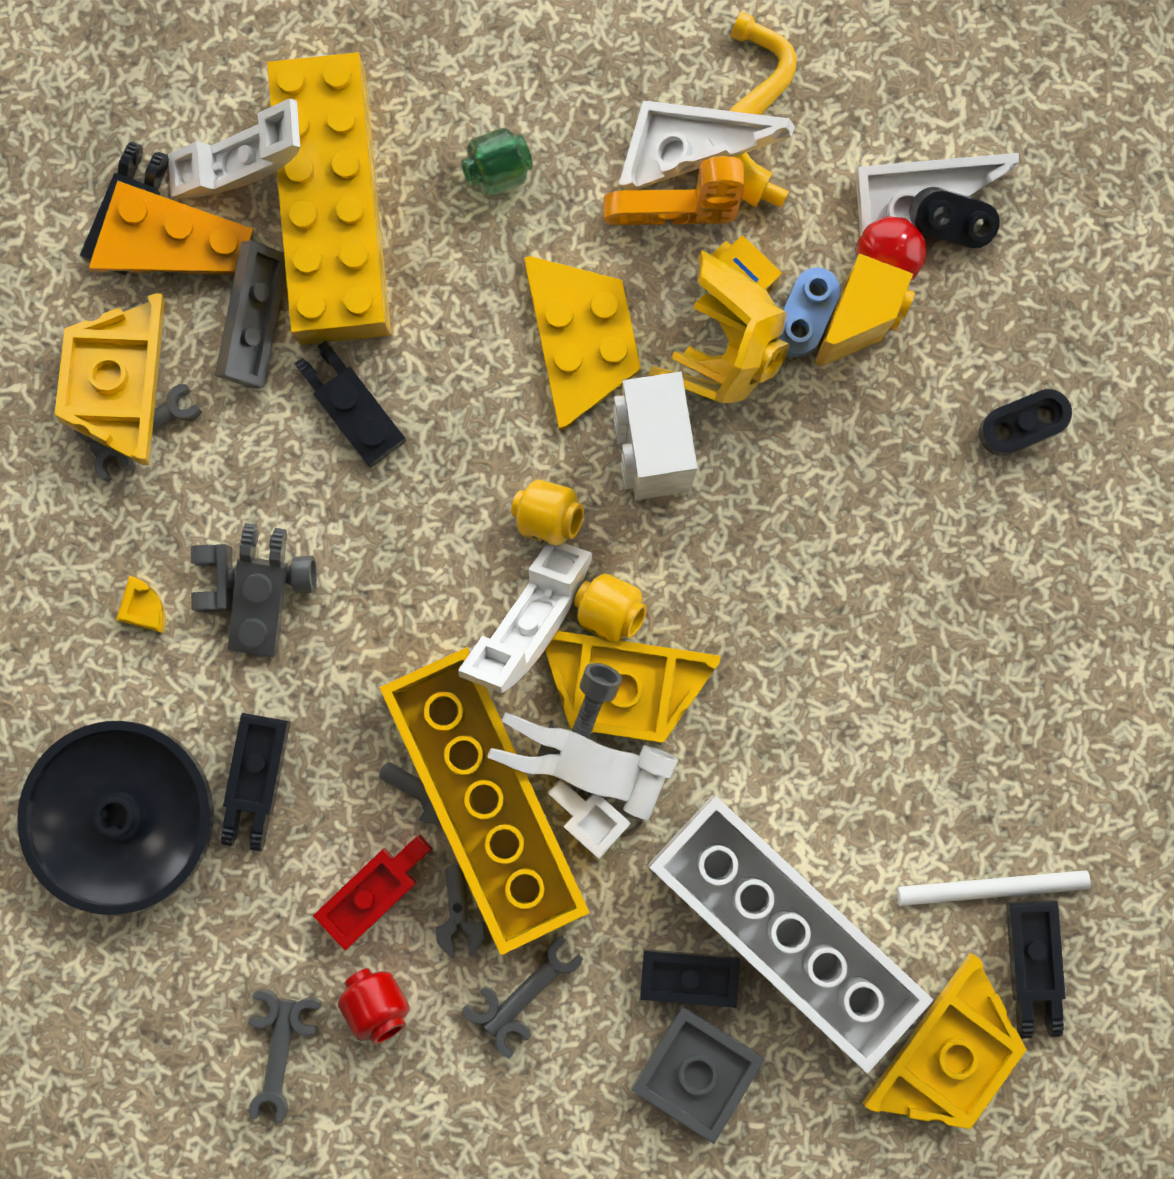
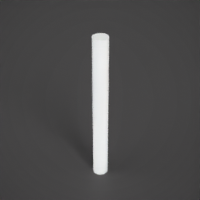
M1084 870L897 887L899 906L1089 890L1091 882L1088 871Z

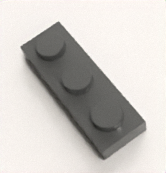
M253 240L241 242L215 376L250 388H264L286 276L283 252Z

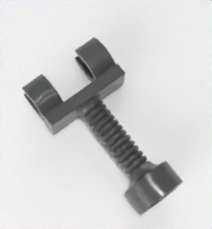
M226 544L191 546V564H195V566L217 565V592L191 593V610H196V612L232 611L233 587L236 568L234 569L232 566V547ZM313 555L294 556L292 563L287 566L286 583L293 587L295 593H315L317 570Z
M591 663L585 667L579 683L585 698L572 732L589 739L603 702L612 701L616 697L622 677L612 667L601 663ZM550 724L548 728H558V727L553 726V725ZM541 744L537 757L548 754H560V750Z

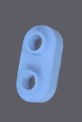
M810 268L801 273L783 310L787 312V319L783 334L779 339L790 344L787 353L789 356L803 357L810 354L817 347L840 296V284L836 276L827 269ZM820 284L824 287L825 294L815 296L810 292L809 286ZM800 324L805 327L807 335L798 338L792 334L791 327Z

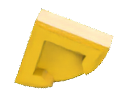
M129 575L116 620L164 633L166 614L160 597L153 592L147 583Z

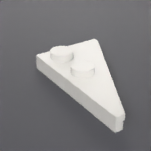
M643 100L619 185L625 190H638L699 169L702 161L721 156L735 157L791 138L795 125L789 118Z
M1019 153L857 167L855 174L860 236L870 223L886 216L902 217L911 222L909 215L911 203L914 197L925 188L940 187L970 196L1017 167ZM943 207L935 211L934 217L943 212Z

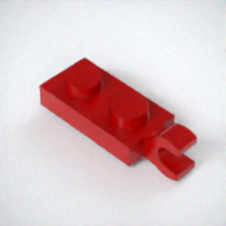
M421 835L416 836L395 857L386 848H383L328 900L313 917L346 951L417 883L408 871L433 848Z

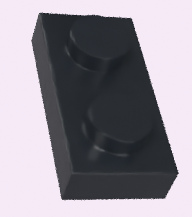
M643 949L640 1000L737 1008L740 958Z

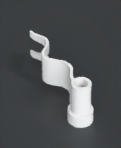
M507 712L503 716V723L540 744L560 750V754L528 757L491 748L487 757L525 773L552 775L592 794L626 801L623 810L645 820H649L665 779L672 777L678 762L675 756L652 746L643 745L640 755L618 751L600 745L570 730L543 727Z

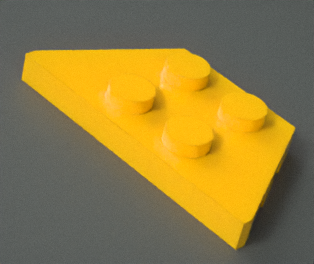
M528 256L524 257L556 418L559 431L566 430L593 406L596 407L609 397L611 392L622 385L623 380L632 379L641 372L625 290L621 279Z
M158 293L147 296L149 302L122 312L121 307L103 313L97 320H85L64 329L55 405V416L59 422L141 465H149L157 392L165 307L164 297Z
M562 631L556 632L545 649L570 729H573L585 698V694L579 687L585 667L591 663H601L615 669L621 675L622 682L616 697L612 701L603 702L592 732L664 743L678 721L717 668L721 659L720 655L621 640L609 642L601 637Z
M972 953L968 954L862 1102L865 1107L875 1112L885 1111L907 1115L909 1118L928 1122L931 1120L939 1121L949 1126L965 1129L973 1127L1027 1050L1016 1028L1012 1026L1007 1016V1010L999 995L994 991L983 969L984 966L980 958Z

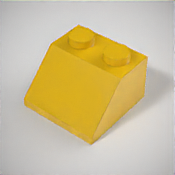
M859 254L845 280L814 363L820 366L827 365L880 342L889 329L897 331L902 318L905 319L915 295L914 291L908 290L913 273Z

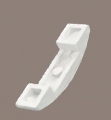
M289 98L259 112L257 125L218 143L208 145L196 141L168 154L171 198L202 197L233 190L259 181L287 165L300 149L297 101Z
M566 543L560 546L546 544L528 570L529 584L491 639L484 636L480 638L458 670L459 677L500 693L507 691L515 685L535 664L558 631L574 602L578 589L582 585L592 560V553Z

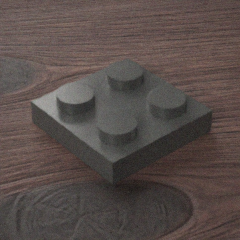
M681 1005L632 1085L631 1091L715 1144L765 1059L754 1050Z

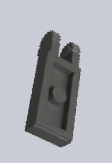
M245 523L241 535L240 558L236 564L228 650L275 657L279 645L288 563H284L287 531L286 529L275 528L270 537L269 560L255 558L259 536L258 527L255 524Z

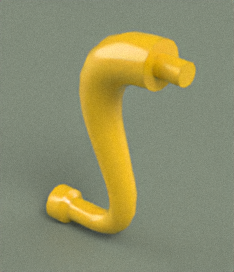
M741 11L733 26L730 37L740 42L749 40L770 50L778 58V65L771 76L737 102L729 111L762 115L791 83L797 68V55L793 46L783 36L755 23L753 16ZM747 152L735 156V158L741 159L744 163V190L741 199L756 208L762 199L782 209L789 191L770 183L773 172L756 164Z

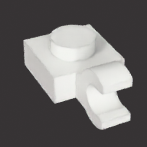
M559 779L548 791V794L572 815L563 827L598 859L631 824L602 796L591 794L584 800L562 779Z

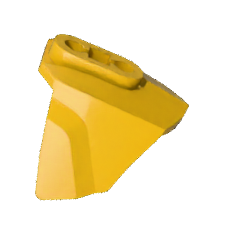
M701 250L698 257L700 265L698 283L709 293L704 294L696 301L693 308L718 320L729 343L723 355L710 356L689 346L684 353L675 351L671 358L714 380L710 381L682 374L686 390L719 403L743 401L751 394L759 382L763 383L773 378L786 358L790 344L780 340L779 337L784 331L787 312L774 304L766 289L714 256ZM652 366L648 375L674 373V371Z

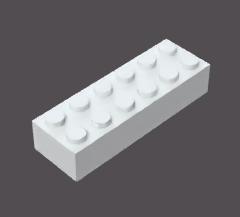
M711 795L648 864L653 872L867 1074L933 1001L921 987L715 795Z

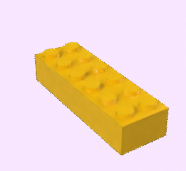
M355 52L267 62L271 107L290 98L297 101L300 149L287 165L277 171L291 333L300 345L317 344L325 340L327 342L391 336L367 79L360 54Z
M468 647L387 683L379 687L498 951L500 955H503L590 912L526 773L487 758L491 748L514 754L517 753L487 688L459 677L458 670L470 654Z

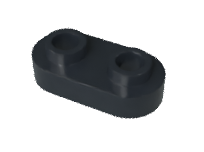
M928 187L920 191L914 197L909 211L912 224L924 234L969 248H981L989 244L995 238L1000 225L998 212L992 205L980 199L940 187ZM943 207V215L940 219L934 221L935 211ZM983 219V224L979 231L974 232L975 223Z
M1044 389L991 411L980 424V441L983 447L994 455L1007 456L1052 438L1066 429L1072 418L1071 404L1064 394L1053 389ZM1039 408H1045L1050 411L1052 415L1050 423H1044L1039 420L1037 416ZM1002 425L1009 430L1010 436L1008 440L1003 441L996 437V426Z

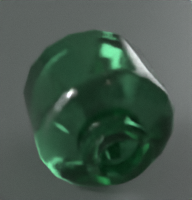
M500 128L469 140L466 151L467 158L461 160L462 170L470 186L477 184L479 189L488 196L496 195L524 184L527 179V171L533 167L531 154L525 139L521 134L514 135L507 128Z

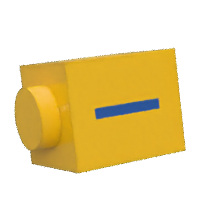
M743 235L732 245L725 241L712 254L718 260L766 289L768 294L778 286L782 272Z

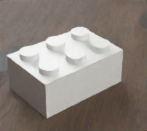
M682 371L623 380L622 396L614 397L615 417H613L617 444H622L623 453H621L622 462L620 463L624 489H633L635 500L690 492L698 467Z

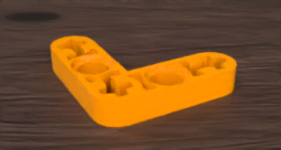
M727 156L713 157L702 161L696 189L623 190L610 192L603 197V220L610 225H665V220H673V224L730 223L737 218L744 190V163L739 158Z

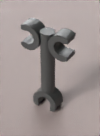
M178 384L173 387L167 395V402L155 408L153 430L176 418L183 421H192L202 413L197 405H193L185 410L179 409L178 402L180 398L191 392L186 384ZM74 430L78 437L89 443V447L96 457L94 469L97 475L106 482L112 480L107 471V464L111 459L119 458L122 466L128 471L133 468V461Z
M563 936L557 937L551 942L548 949V958L500 1006L496 992L492 988L485 986L480 992L489 1001L490 1006L486 1012L478 1013L468 1003L463 1007L464 1015L469 1021L482 1024L493 1037H496L495 1044L497 1050L504 1057L510 1058L514 1053L505 1042V1035L508 1032L517 1031L525 1040H528L532 1035L529 1027L524 1022L513 1019L560 973L573 972L582 963L583 957L580 954L568 963L561 962L557 958V950L566 941Z
M262 989L253 993V999L267 1002L270 1012L266 1017L251 1016L248 1024L255 1028H264L274 1022L263 1091L251 1102L249 1114L250 1118L257 1119L261 1112L262 1102L270 1101L277 1108L275 1122L281 1123L288 1113V1103L282 1094L292 1028L300 1035L309 1036L315 1034L318 1026L305 1024L301 1019V1012L304 1008H321L322 1001L315 997H306L297 1002L296 1000L278 998L272 991Z

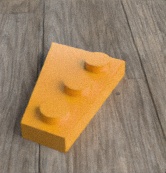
M117 181L89 265V271L235 274L241 242L251 239L253 228Z

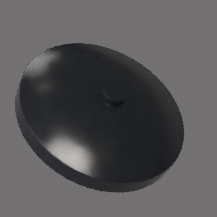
M105 721L86 725L68 733L52 744L41 755L30 771L21 792L17 813V827L21 849L28 866L38 881L52 895L69 906L102 915H120L143 910L164 901L181 889L190 880L204 859L211 840L214 823V806L210 786L204 771L192 753L166 732L149 725L128 721Z

